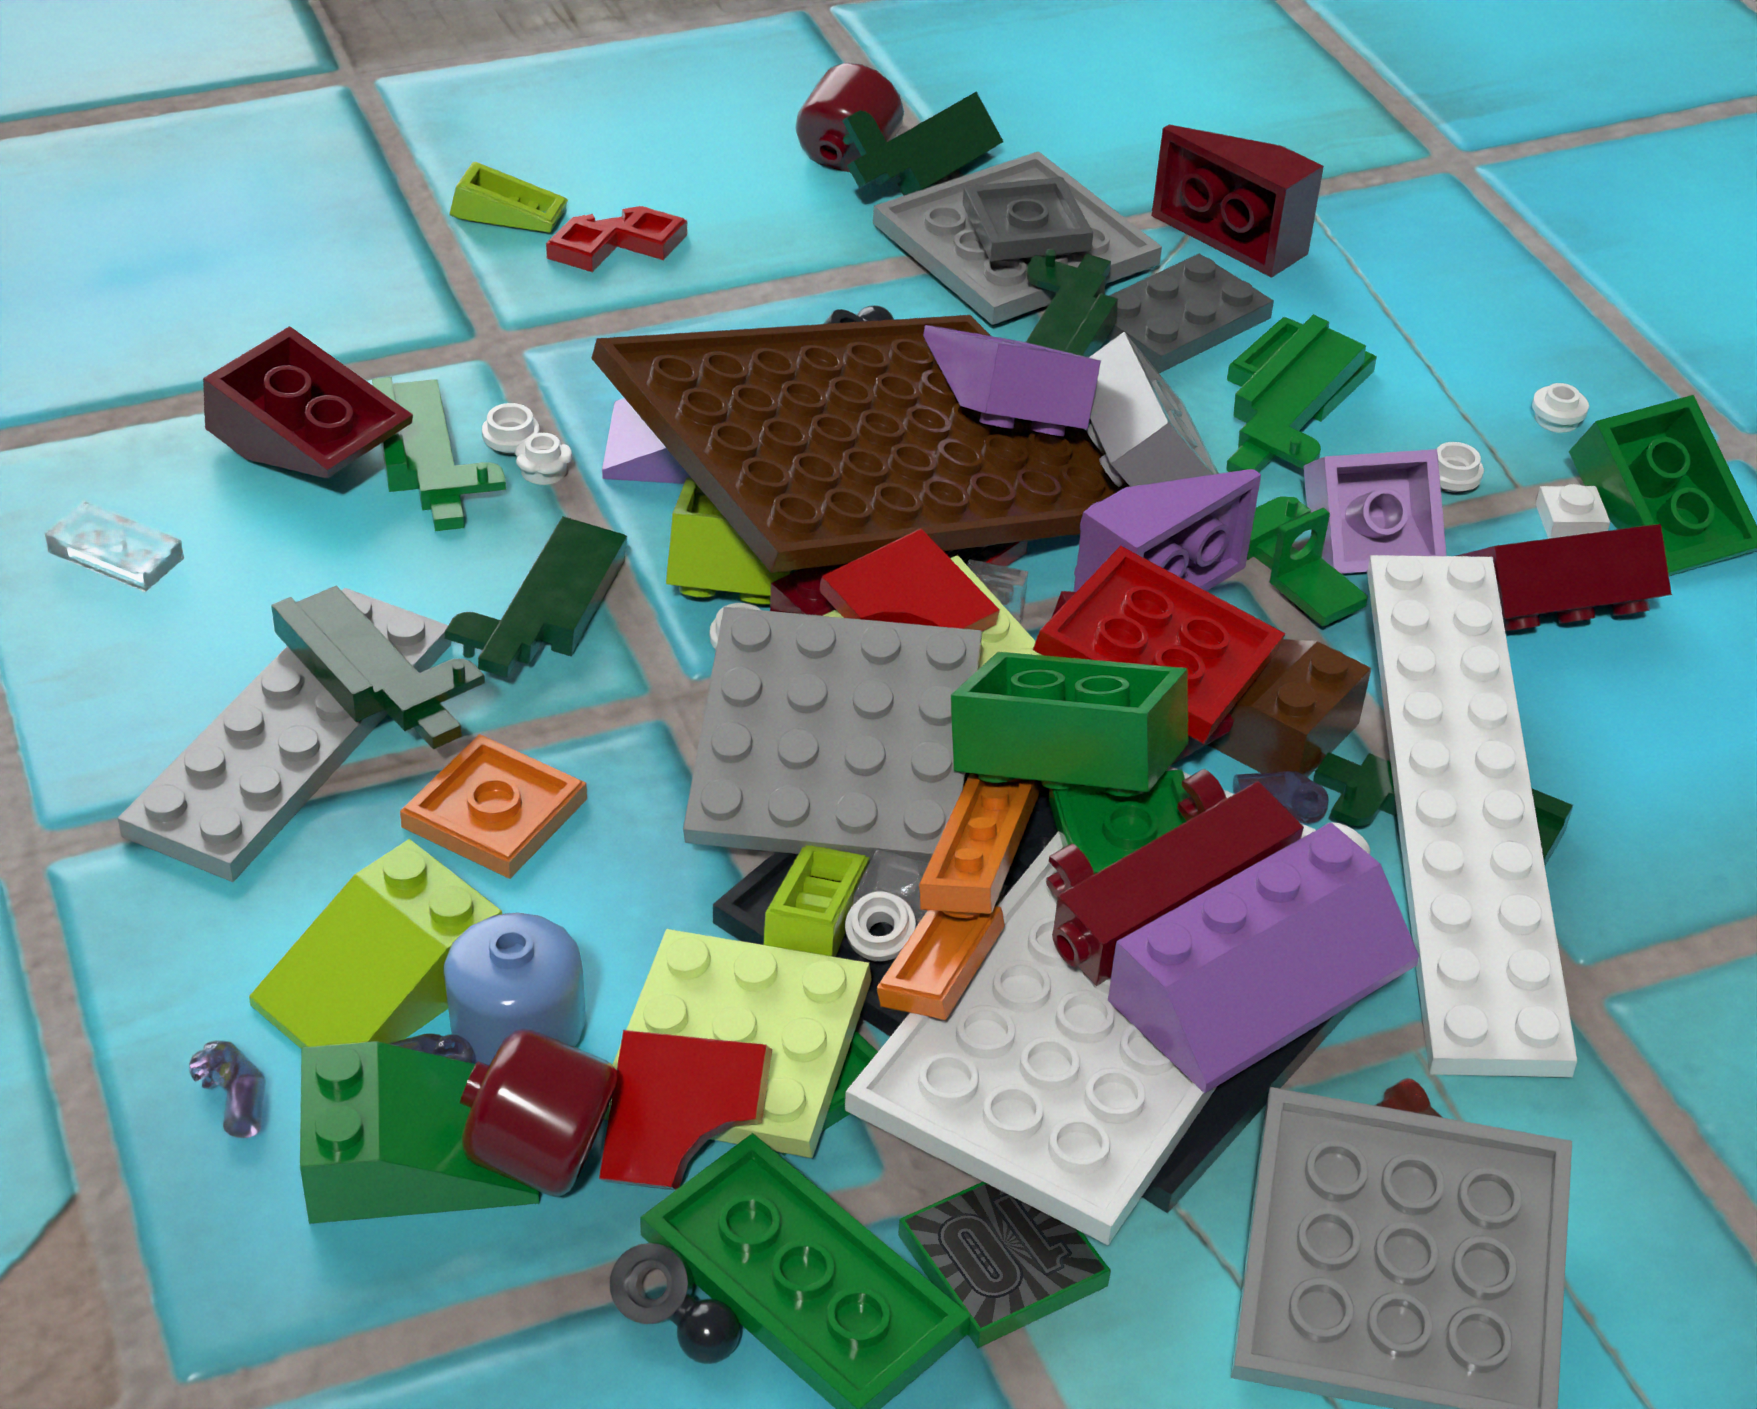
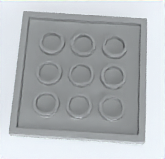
M1039 151L875 205L873 210V224L992 325L1043 306H1049L1056 292L1034 286L1028 281L1027 266L1033 257L1021 258L1013 262L990 261L963 206L965 186L1063 177L1093 231L1091 251L1074 252L1061 257L1055 256V261L1078 267L1086 253L1110 260L1111 268L1106 277L1105 284L1159 265L1162 246Z
M724 607L683 827L685 843L799 854L802 847L809 845L866 855V857H870L869 861L927 867L965 784L966 772L954 771L951 694L979 669L982 631Z
M1270 1087L1265 1109L1231 1378L1391 1409H1558L1572 1141Z

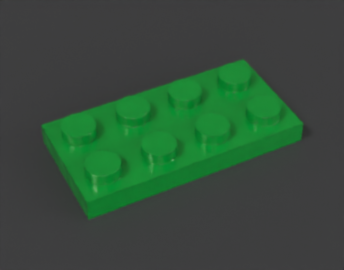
M753 1133L640 1217L641 1236L648 1243L666 1245L678 1251L685 1258L691 1269L693 1283L711 1299L718 1300L729 1306L737 1316L739 1323L835 1409H881L969 1334L971 1317L969 1313Z

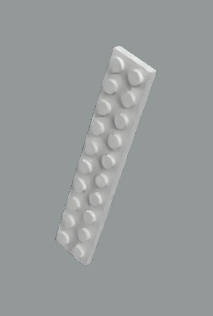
M1370 555L1367 576L1412 938L1419 954L1416 970L1429 1075L1573 1077L1577 1064V1055L1493 557Z

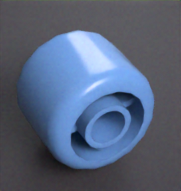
M518 912L494 915L470 926L452 943L444 964L452 1039L467 1060L474 1064L479 1061L490 1066L504 1039L521 1029L537 1031L573 1047L578 1044L586 1021L583 967L577 943L562 926L538 915Z

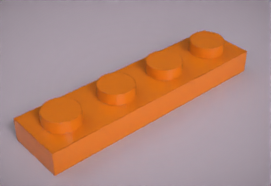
M975 773L969 774L963 791L956 802L919 883L921 910L943 911L945 914L956 918L973 917L980 913L992 914L1041 791L1040 780L1015 778L1007 782L993 783L980 780Z

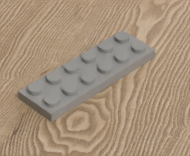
M347 588L342 590L419 673L428 670L451 646V641L444 639L445 630L448 625ZM286 647L118 817L121 837L234 882L388 713L383 710L355 722L297 656Z

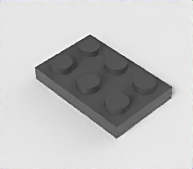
M1199 253L1109 295L1118 299L1117 322L1106 339L1112 341L1125 332L1160 374L1270 319L1274 300L1253 288L1248 282L1242 281L1215 264L1210 258L1204 257Z

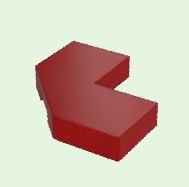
M644 206L622 209L621 217L596 221L593 214L575 216L546 243L547 259L589 272H593L617 247L664 260L687 236V220Z

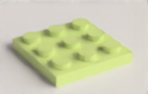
M666 929L626 1030L768 1045L773 1050L762 1124L733 1126L710 1139L738 1144L753 1133L776 1152L813 1158L872 980L870 966L867 962ZM619 1047V1049H618V1052H617L616 1057H615L614 1062H613V1066H614V1068L616 1069V1071H617V1065H618L620 1047ZM611 1102L604 1117L605 1120H609Z

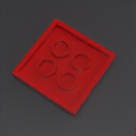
M1120 545L1040 629L1033 651L1043 656L1187 668L1188 735L1205 744L1276 655L1286 633Z

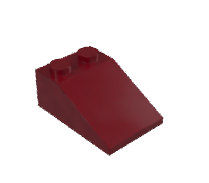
M1169 124L1162 129L1151 216L1272 278L1309 253L1324 166L1281 145Z
M291 326L203 378L205 429L245 459L323 478L331 477L413 423L412 413Z

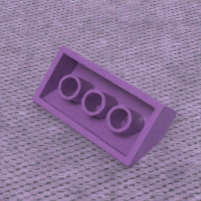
M1330 822L1118 940L1115 947L1108 1001L1203 1093H1206L1417 966L1419 954L1381 864Z

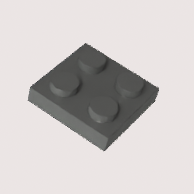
M1063 177L964 187L963 206L990 261L1013 262L1021 258L1034 257V255L1045 256V252L1048 249L1055 250L1058 257L1067 256L1074 252L1092 250L1093 231Z

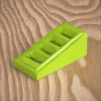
M473 161L456 185L449 215L463 220L551 233L566 209L568 199Z
M809 845L802 847L765 913L764 945L836 957L846 932L845 922L847 914L857 902L869 870L870 857L825 847Z

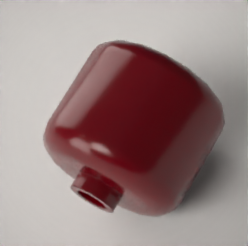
M843 63L831 67L821 77L797 115L795 130L800 146L808 157L818 164L851 173L847 164L860 158L861 154L854 142L848 145L844 143L843 137L849 132L842 120L857 111H866L874 118L886 142L893 139L901 128L904 108L900 94L891 81L878 71L863 64Z
M521 1029L513 1032L504 1039L490 1066L479 1061L476 1063L466 1083L460 1104L471 1108L462 1135L464 1154L473 1164L544 1194L555 1197L565 1195L577 1181L615 1092L618 1080L616 1069L611 1063L537 1031Z

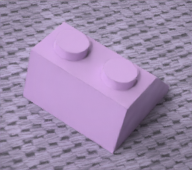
M1437 449L1324 456L1304 465L1307 507L1311 509V512L1321 508H1325L1330 512L1322 555L1324 560L1339 573L1367 572L1370 555L1447 556Z

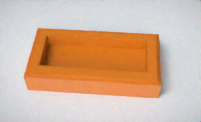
M994 906L992 914L980 913L968 918H956L945 914L943 911L927 910L877 986L880 1006L946 1020L1005 927L1002 907Z

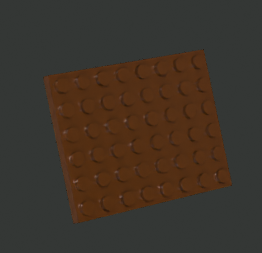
M971 315L597 338L591 357L771 573L790 572L792 570L829 565L839 566L850 563L919 529H922L943 551L987 547L994 544L1018 541H1033L1065 535H1079L1081 533L1080 522L1083 517V511L1125 487H1130L1127 482L1118 487L1112 481L1099 460L1104 454L1096 447L1085 429L1066 426L1064 436L1050 435L1030 430L1032 421L1015 418L1014 428L993 426L979 422L981 412L960 406L923 335L925 325L991 336Z

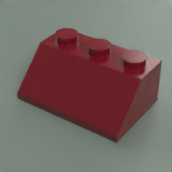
M1661 524L1497 545L1456 555L1493 557L1505 631L1540 626L1539 615L1557 612L1559 624L1595 619L1594 607L1612 605L1613 616L1650 611L1649 599L1672 595Z

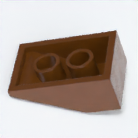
M1283 639L1276 655L1230 711L1234 720L1230 732L1207 745L1296 791L1317 769L1327 753H1332L1359 724L1371 667L1318 641Z

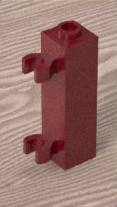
M1202 769L1182 781L1181 786L1191 796L1179 802L1177 808L1187 822L1098 873H1094L1087 857L1072 843L1049 856L1050 864L1058 871L1046 878L1047 886L1057 898L1052 932L1054 945L1067 964L1072 967L1079 966L1095 986H1098L1111 978L1115 947L1118 940L1298 841L1302 837L1304 826L1259 781L1226 798L1225 792L1215 776L1206 769Z

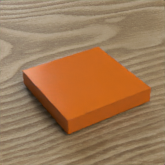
M479 734L400 810L401 827L511 879L587 800V783Z

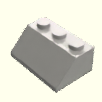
M1125 332L1089 357L1101 360L1089 420L1090 425H1088L1086 431L1096 447L1104 454V456L1099 458L1100 463L1118 487L1126 482L1132 487L1219 474L1184 403Z

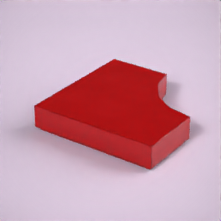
M922 529L914 531L823 575L819 592L844 618L984 631L996 625L1000 609Z
M623 1030L617 1065L618 1080L611 1102L599 1179L608 1183L677 1190L680 1187L688 1162L708 1139L733 1126L762 1124L773 1049L766 1044Z

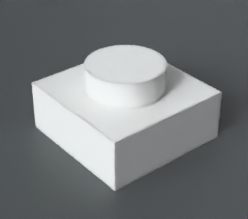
M1577 484L1540 486L1535 505L1548 539L1608 531L1610 520L1596 486Z

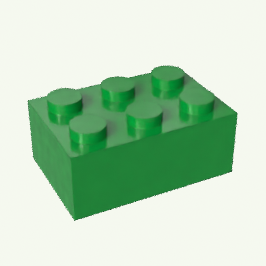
M997 652L951 694L954 771L975 773L980 780L993 783L1022 778L1040 780L1044 787L1059 790L1087 785L1105 787L1106 792L1115 796H1136L1149 792L1188 745L1187 668Z

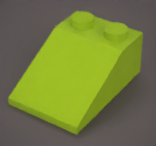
M687 477L672 514L666 584L680 586L679 592L688 596L712 597L715 595L716 590L740 593L739 598L749 603L770 604L771 583L791 574L792 571L771 573L691 477Z
M408 839L354 874L249 995L250 1006L300 1049L301 1047L376 1041L396 1046L448 1009L444 964L452 943L470 926L491 916L501 915L502 910L411 839Z

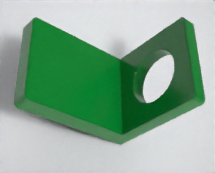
M1325 508L1318 509L1280 526L1269 580L1274 587L1321 626H1326L1366 607L1368 595L1321 558L1330 512ZM1311 530L1310 539L1304 548L1296 554L1290 555L1291 546L1296 538L1303 532Z

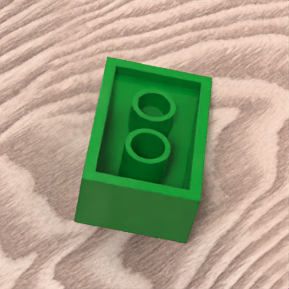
M1694 395L1597 420L1569 450L1584 486H1596L1609 520L1617 529L1661 524L1669 576L1757 551V524Z
M378 1041L301 1047L300 1171L309 1224L539 1204V1193L535 1189L473 1164L463 1152L462 1135L471 1108L460 1104V1099L476 1064Z

